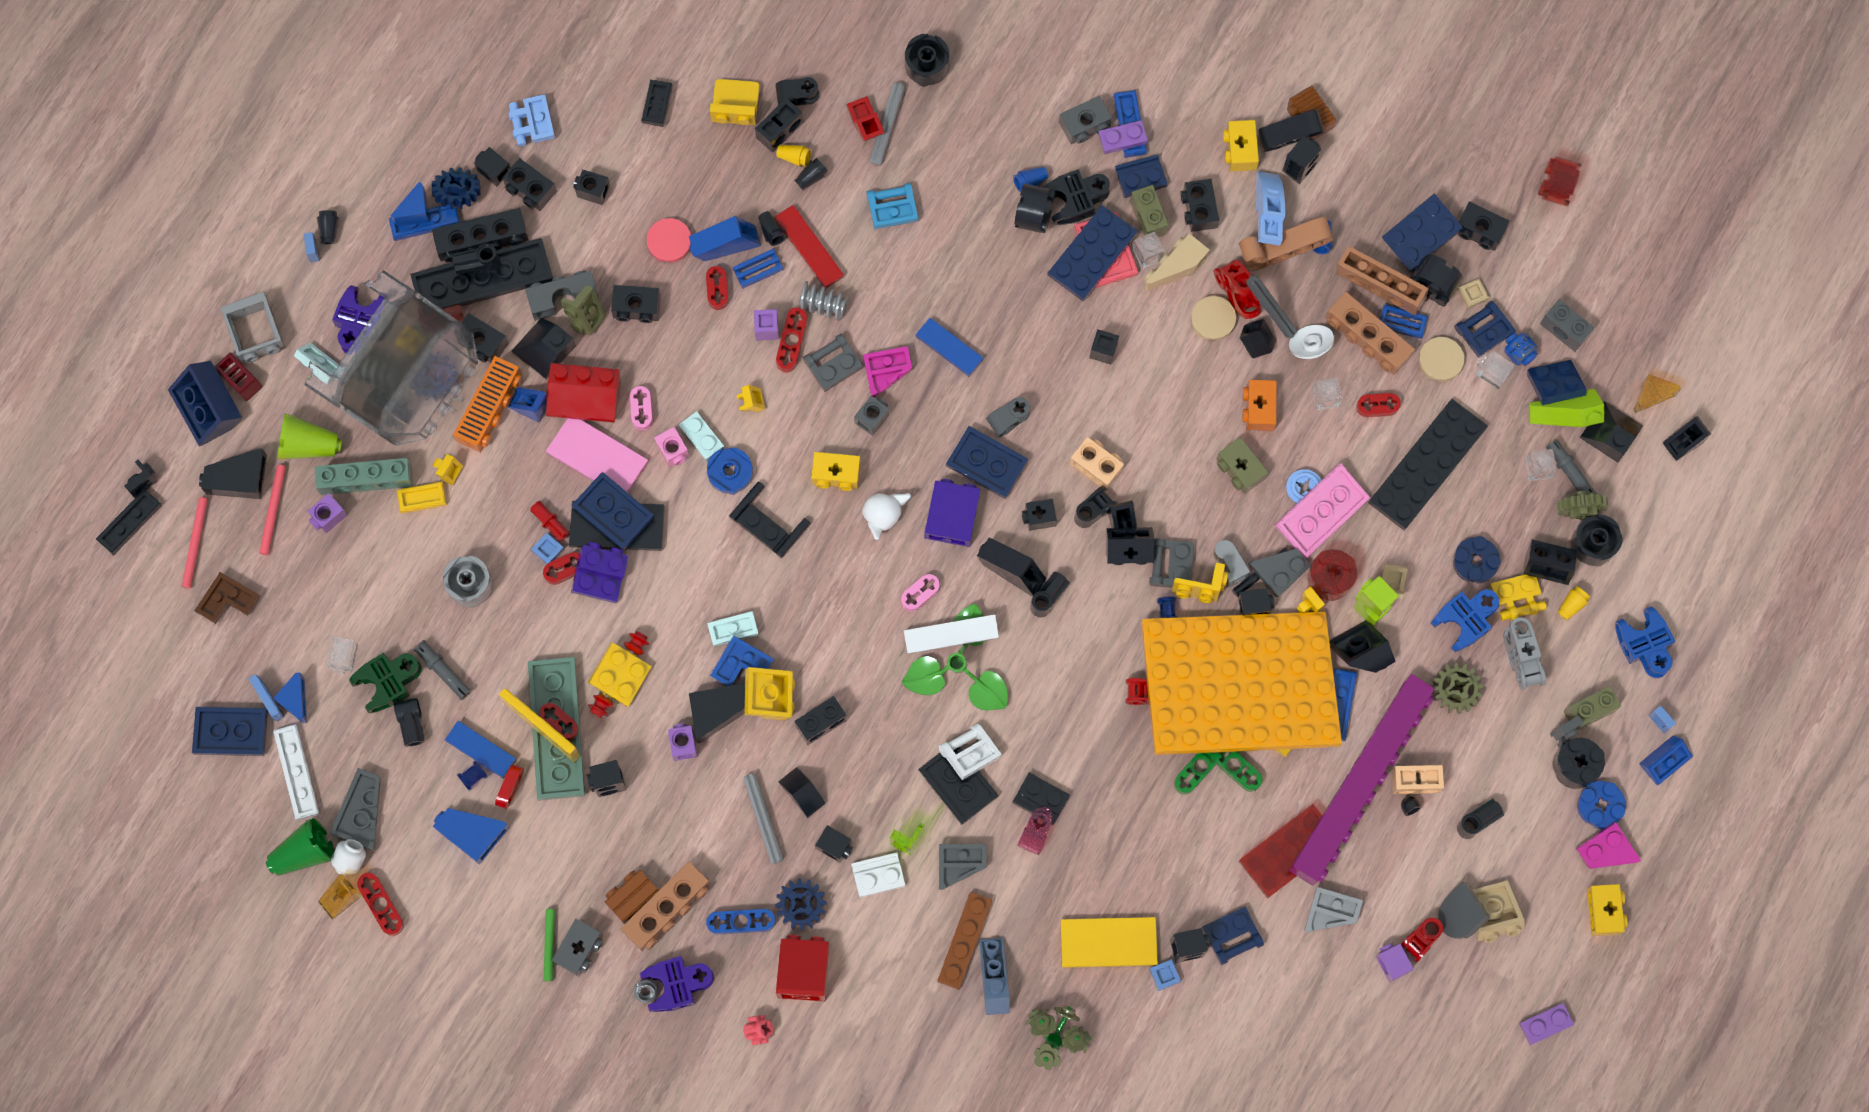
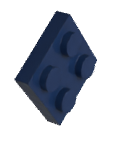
M1572 360L1527 369V377L1542 405L1586 396L1587 389Z

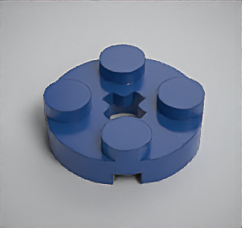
M738 448L720 449L710 457L707 463V476L710 484L722 493L737 494L745 489L752 479L753 467L750 458L744 451ZM726 466L728 468L734 466L735 474L725 475L726 471L724 468Z
M1597 781L1586 786L1581 792L1577 802V809L1584 822L1595 826V828L1604 829L1613 822L1618 823L1625 815L1626 801L1616 784ZM1598 799L1607 802L1606 811L1596 807V804L1599 802Z

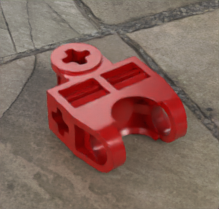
M1232 260L1230 264L1220 269H1213L1219 287L1227 293L1229 302L1239 315L1244 319H1252L1261 314V305L1246 284L1251 274L1240 260ZM1251 307H1255V308H1256L1254 311H1251V312H1247V311H1246L1247 309H1249V308H1251Z

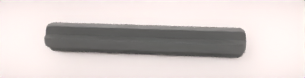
M1254 275L1249 276L1246 284L1284 336L1293 338L1297 333L1295 326L1260 278Z

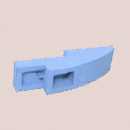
M1257 171L1256 210H1258V242L1280 246L1283 240V220L1285 218V197L1282 180L1279 174Z

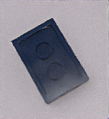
M1434 193L1384 234L1382 238L1407 269L1412 272L1423 257L1425 258L1428 254H1434L1464 228Z
M968 426L948 459L946 467L1006 499L1025 468L1028 458Z
M601 472L571 505L574 510L623 551L655 518L649 510L604 472Z
M195 707L192 754L264 756L268 710L266 708Z

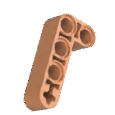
M1320 217L1283 231V240L1280 246L1258 242L1257 236L1241 240L1239 246L1245 265L1250 270L1255 271L1326 245L1333 241V236L1327 218Z

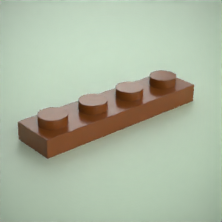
M972 892L969 893L939 974L938 983L960 990L991 906V899Z

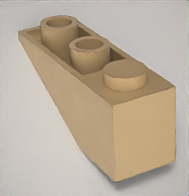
M1190 233L1185 238L1181 237L1173 246L1175 250L1170 255L1168 253L1165 254L1160 260V267L1156 271L1152 269L1145 277L1144 290L1149 291L1194 274L1208 258L1210 249Z

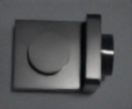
M139 459L135 463L142 472L131 476L127 484L124 485L134 498L143 489L147 490L157 482L152 476L156 472L147 462L142 464Z

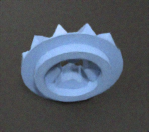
M1302 469L1294 472L1288 478L1286 485L1288 497L1295 504L1308 493V491H1305L1300 495L1301 488L1298 486L1299 484L1304 485L1309 480L1308 489L1311 490L1321 481V478L1315 472Z

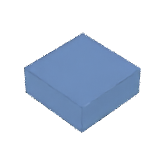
M313 232L304 233L307 257L310 262L320 261L317 240Z
M546 533L532 547L531 551L545 564H548L564 551V547Z
M1659 706L1649 715L1663 733L1676 724L1662 706Z
M1172 959L1149 969L1158 991L1181 982Z

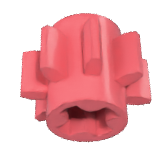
M765 1015L748 1017L749 1023L745 1024L743 1030L745 1038L752 1041V1045L768 1043V1037L773 1034L771 1021L765 1020Z

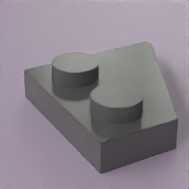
M1297 548L1248 563L1276 597H1279L1311 567V564Z
M939 844V890H943L987 868L986 844Z

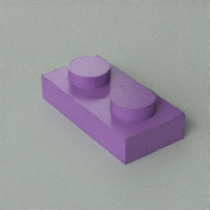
M1142 120L1098 132L1104 154L1148 143Z
M1564 1003L1519 1023L1529 1045H1532L1573 1026L1574 1023Z

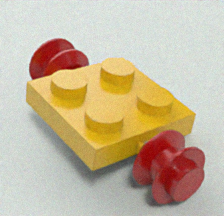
M638 631L634 634L629 633L631 637L630 642H624L627 651L614 643L609 644L587 682L603 692L602 695H593L596 700L595 703L588 704L591 708V714L601 719L603 716L608 717L607 708L614 707L610 700L611 698L629 707L652 667L635 657L636 655H644L642 647L650 645L647 642L648 637Z

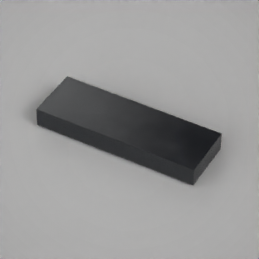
M143 489L104 529L96 540L114 556L161 508L162 504Z

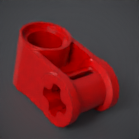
M1126 679L1128 698L1125 699V703L1129 705H1149L1147 679Z
M1428 918L1401 943L1402 948H1405L1415 957V962H1418L1428 952L1431 945L1441 936L1443 932L1442 923L1437 918ZM1431 923L1436 926V935L1427 934L1425 930L1426 924Z

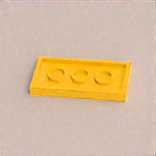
M503 689L499 693L500 698L508 708L575 763L580 758L578 750L571 742L509 690Z
M1156 917L1060 920L1062 968L1158 965Z

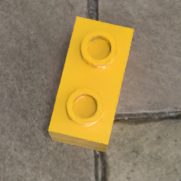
M1255 120L1228 121L1227 128L1223 129V142L1227 143L1228 150H1225V164H1229L1230 171L1257 170L1259 160Z
M814 452L811 476L812 485H816L817 488L828 489L830 486L839 487L843 491H852L853 488L858 489L860 456ZM834 469L839 470L837 476H833Z
M1620 884L1590 886L1587 889L1591 936L1620 935L1624 933L1628 922L1626 914H1623L1622 905L1625 904V894L1623 890H1620ZM1607 906L1608 909H1612L1613 912L1609 914L1607 911H1604L1603 908Z

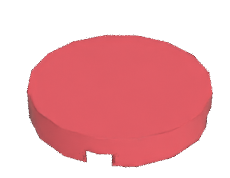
M673 218L661 219L649 229L646 237L647 247L651 255L658 261L674 263L683 259L689 253V246L691 244L689 236H691L688 227L680 220Z

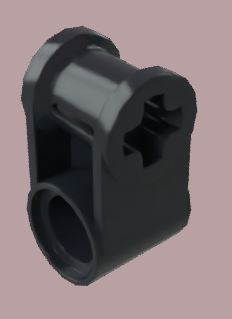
M811 77L781 80L775 84L778 105L785 98L795 106L813 104L819 99L818 84Z
M1101 486L1077 506L1074 521L1079 527L1088 528L1100 518L1106 516L1109 507L1118 504V502L1113 501L1105 492V487ZM1082 511H1087V512H1089L1090 515H1091V518H1089V519H1084V518H1082V517L1080 516V512H1082Z

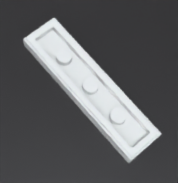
M996 615L904 630L908 654L1000 638Z
M294 724L274 730L295 819L299 821L320 815L298 726Z

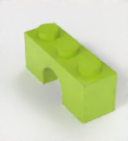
M1380 576L1374 581L1370 578L1363 584L1358 595L1355 597L1356 603L1353 608L1372 626H1375L1391 610V605L1397 600L1399 595Z

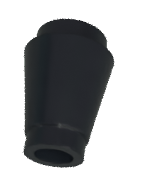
M815 158L813 161L810 160L794 181L804 190L824 178V174L828 170Z
M332 210L319 211V216L316 218L321 244H335L339 222L337 212Z
M769 211L761 213L758 219L765 241L771 246L782 243L786 238L785 229Z

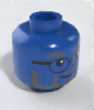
M1515 332L1505 340L1507 345L1504 352L1517 366L1523 364L1525 367L1538 356V345L1525 332L1519 335Z

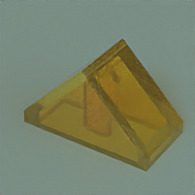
M1648 374L1642 383L1633 410L1637 413L1673 398L1680 392L1681 388L1677 384Z
M340 874L318 902L330 918L334 919L362 896L349 879Z

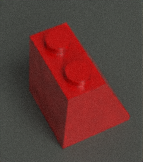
M787 935L786 939H781L776 996L778 999L825 1002L829 942L824 941L825 938L810 937V940H801V936Z

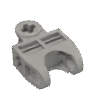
M1522 617L1516 618L1503 634L1512 671L1516 672V679L1521 690H1526L1527 687L1537 684L1543 686L1546 684V677L1539 660L1542 656L1534 630L1529 620ZM1518 622L1524 623L1527 627V632L1521 626L1515 624Z

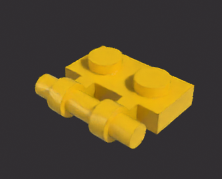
M1521 575L1489 585L1490 590L1498 595L1499 606L1505 605L1506 611L1499 612L1501 621L1508 619L1513 621L1519 618V616L1527 614L1532 616L1538 614V611L1546 610L1545 601L1536 603L1533 598L1542 594L1537 577ZM1525 600V606L1517 608L1514 606V602Z

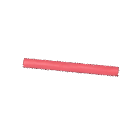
M277 465L259 552L261 555H269L286 470L284 465Z
M203 497L198 499L181 586L188 589L192 585L208 499Z

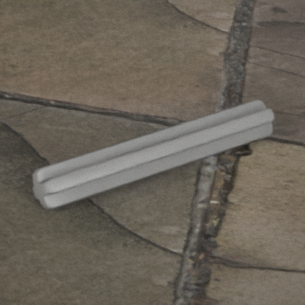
M895 82L892 85L881 121L885 134L876 137L870 156V163L880 166L882 164L904 92V85Z
M756 775L744 776V782L771 864L779 863L783 858Z

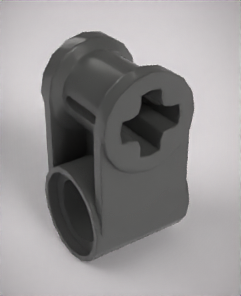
M1017 397L986 417L987 422L999 438L1008 434L1016 426L1028 419L1029 402L1022 397ZM1017 406H1018L1020 409H1021V408H1024L1022 414H1021V412H1019V411H1017V412L1015 413V410H1016V407H1017Z

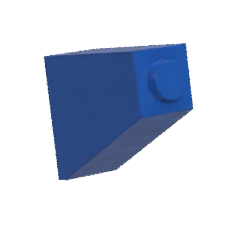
M737 216L689 236L691 243L689 247L692 255L703 261H709L761 246L756 226Z
M447 808L445 812L441 811L434 819L435 824L433 825L437 832L479 865L509 830V826L503 821Z

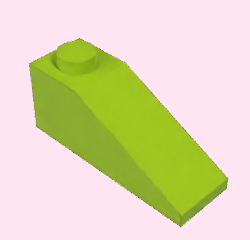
M1595 388L1587 390L1586 396L1546 405H1542L1540 401L1529 403L1530 424L1585 427L1603 423L1604 403Z

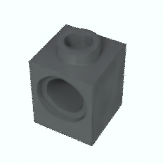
M870 396L854 416V423L873 436L889 416L888 404L880 398L875 399ZM875 410L879 413V416L870 418L867 416V413Z

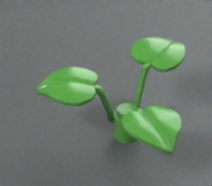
M972 604L964 608L954 618L953 622L983 617L984 615L976 604ZM984 641L969 644L972 646L981 645ZM963 644L958 653L951 654L947 660V665L942 670H940V664L936 659L929 656L918 658L911 664L902 680V684L912 692L921 695H934L945 686V680L941 674L946 673L948 670L954 673L965 672L976 682L969 689V699L975 707L986 711L1005 709L1008 703L1007 687L997 673L985 671L978 679L967 669L968 662L963 656V652L968 644Z

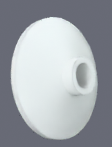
M1322 325L1306 326L1298 330L1294 337L1290 339L1289 348L1291 353L1298 358H1316L1331 349L1334 343V335L1329 328Z

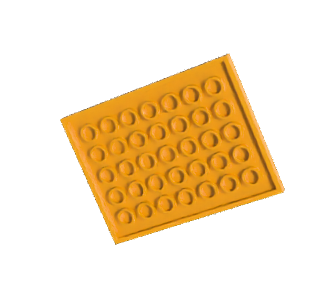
M1326 612L1142 619L1141 629L1154 755L1340 747L1342 745Z

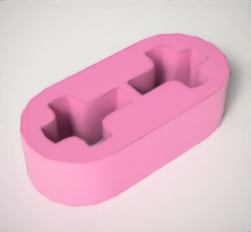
M637 386L630 393L631 419L636 429L644 431L649 429L653 422L652 401L649 390L644 386ZM638 393H643V396H645L641 406H639L638 399L635 398L638 397ZM640 411H644L645 418H648L644 421V424H640L639 420H636L640 418Z
M927 574L910 586L901 597L903 608L913 612L927 603L939 591L938 578ZM925 581L928 583L934 582L933 590L928 588L924 592L921 591L925 587ZM919 594L915 605L912 603L906 604L908 601L907 596L912 598Z

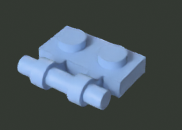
M545 95L523 99L524 108L519 109L516 102L509 104L510 112L508 115L514 127L512 133L519 147L526 145L525 137L530 135L532 136L533 143L555 139ZM527 117L529 126L523 127L521 119Z

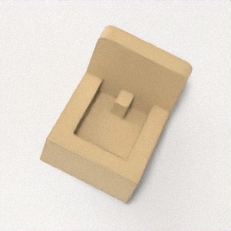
M1384 563L1381 578L1399 595L1398 598H1404V586L1408 568Z

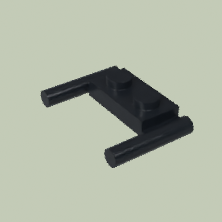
M758 481L730 513L729 518L768 547L778 557L782 558L811 523L806 518H803L791 534H787V531L751 504L765 488Z

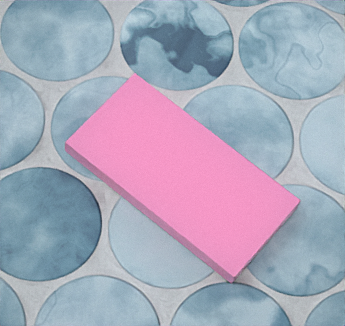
M568 418L546 450L547 454L592 481L601 472H604L627 493L648 463V459L581 419Z
M1339 463L1281 517L1274 526L1294 549L1297 548L1306 559L1368 501L1370 496L1342 463Z

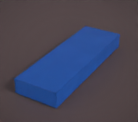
M1136 90L1114 93L1113 98L1118 125L1141 121ZM1146 144L1123 150L1124 158L1146 155Z
M450 205L429 208V222L396 226L390 217L389 222L394 241L432 233V229L460 223L456 206L454 209H450Z
M931 318L916 333V337L968 377L971 376L983 361L982 356Z
M1334 668L1333 676L1341 740L1345 741L1357 673Z
M457 721L445 738L447 743L503 779L510 766L517 760L460 721Z

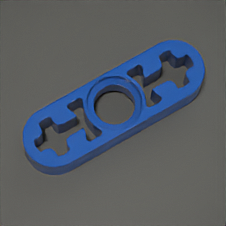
M768 909L713 912L706 920L708 930L716 935L768 932L774 928L776 923L774 914ZM755 914L754 919H762V915L767 914V917L772 920L767 922L766 927H763L762 923L756 922L754 923L756 927L751 928L752 920L750 915ZM739 915H743L748 919V923L744 928H737L734 925V920ZM726 916H731L730 925L732 929H727V924H721L719 929H715L714 925H710L711 922L715 921V917H719L720 921H727Z

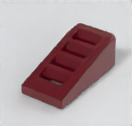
M231 352L214 366L216 371L245 401L252 398L263 387ZM234 362L235 365L225 373L224 371Z

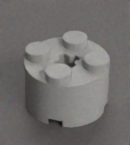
M474 556L457 557L450 561L444 569L443 583L445 590L458 605L474 608L490 596L493 588L492 576L484 562ZM464 580H472V582L470 584H465Z

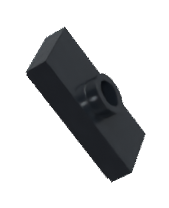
M650 79L641 119L643 124L664 127L673 87L672 83Z

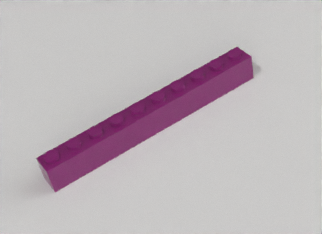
M1413 674L1406 678L1290 867L1289 871L1312 886L1318 881L1323 882L1329 872L1326 869L1330 861L1334 863L1341 851L1338 850L1341 842L1346 843L1353 832L1349 830L1353 823L1358 824L1365 812L1361 809L1365 803L1369 805L1375 797L1376 792L1373 791L1377 784L1381 786L1388 775L1385 772L1388 765L1393 766L1400 754L1396 753L1400 745L1404 747L1409 741L1411 735L1408 732L1411 727L1416 728L1423 716L1420 715L1423 707L1428 709L1434 697L1431 694L1435 688Z

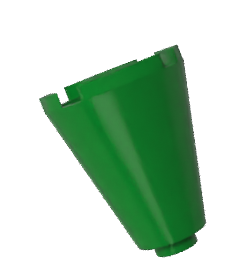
M315 818L306 820L267 855L266 866L270 873L280 876L331 861L335 851L332 841H326L324 835L327 832L319 821Z

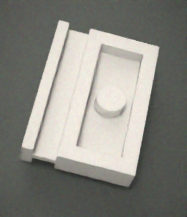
M897 852L851 864L859 898L905 887Z

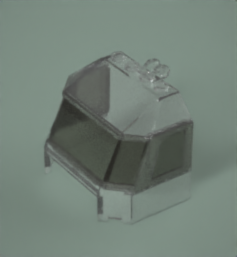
M383 270L377 275V280L371 281L369 279L363 284L385 299L333 374H329L310 361L308 368L312 370L311 376L306 377L304 385L394 446L427 439L428 436L435 432L441 417L445 416L448 411L455 414L457 410L451 405L453 399L458 402L464 401L465 398L460 394L466 380L471 378L476 372L478 359L472 331Z

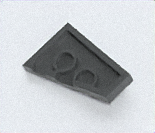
M360 768L357 769L330 830L331 835L344 840H356L364 848L374 851L380 776Z

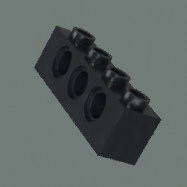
M520 208L432 229L437 254L441 262H453L452 257L454 253L474 250L482 244H491L496 250H499L503 246H514L528 241ZM502 228L508 229V232L504 235L497 234ZM479 234H486L483 240L475 239ZM458 239L464 240L459 246L453 245Z

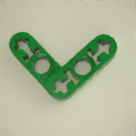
M1236 751L1229 752L1230 754L1223 763L1219 761L1222 759V756L1217 752L1215 754L1197 753L1177 775L1174 787L1180 794H1190L1216 765L1248 792H1254L1259 789L1262 784V776ZM1198 760H1203L1207 764V770L1197 772L1194 769V763ZM1228 760H1238L1240 769L1231 771L1227 767ZM1246 767L1248 770L1245 774L1248 777L1254 775L1257 785L1251 784L1249 786L1246 784L1248 779L1244 775L1241 778L1237 777V775ZM1189 769L1190 772L1199 779L1196 780L1195 777H1193L1189 782L1190 788L1186 786L1184 788H1181V781L1179 779L1186 780L1190 775V773L1187 772V770Z

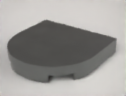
M1463 881L1444 899L1438 913V920L1443 925V932L1455 939L1471 937L1491 918L1468 883Z

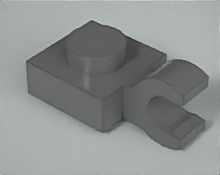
M1578 715L1550 733L1551 737L1554 736L1556 741L1559 740L1557 746L1562 747L1571 737L1579 733L1577 728L1583 724V721Z

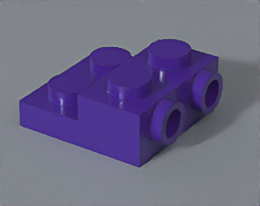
M588 542L587 545H583L580 548L571 593L617 603L628 556L623 555L624 551L618 548H610V551L601 549V545Z

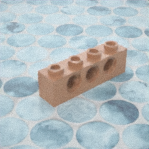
M1350 246L1347 247L1337 264L1336 274L1414 316L1417 315L1427 298L1429 288Z
M1346 291L1326 314L1325 318L1331 327L1341 330L1349 342L1360 346L1362 352L1367 357L1378 361L1379 366L1387 373L1391 372L1395 375L1412 357L1415 351L1411 345ZM1353 317L1357 323L1350 324L1346 321V318ZM1363 332H1371L1374 338H1366ZM1381 347H1389L1391 349V353H1384L1381 350Z
M688 861L621 928L622 932L642 952L645 949L650 950L658 942L657 937L662 932L667 933L675 925L674 920L679 915L684 916L692 908L691 903L696 898L700 900L708 893L709 881ZM681 886H689L691 888L688 896L681 897L678 895V890ZM664 903H672L674 908L671 913L664 914L661 912V906ZM649 919H653L657 923L652 931L644 929V923Z

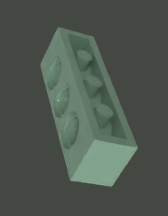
M408 458L315 466L316 489L320 495L413 487L412 465Z

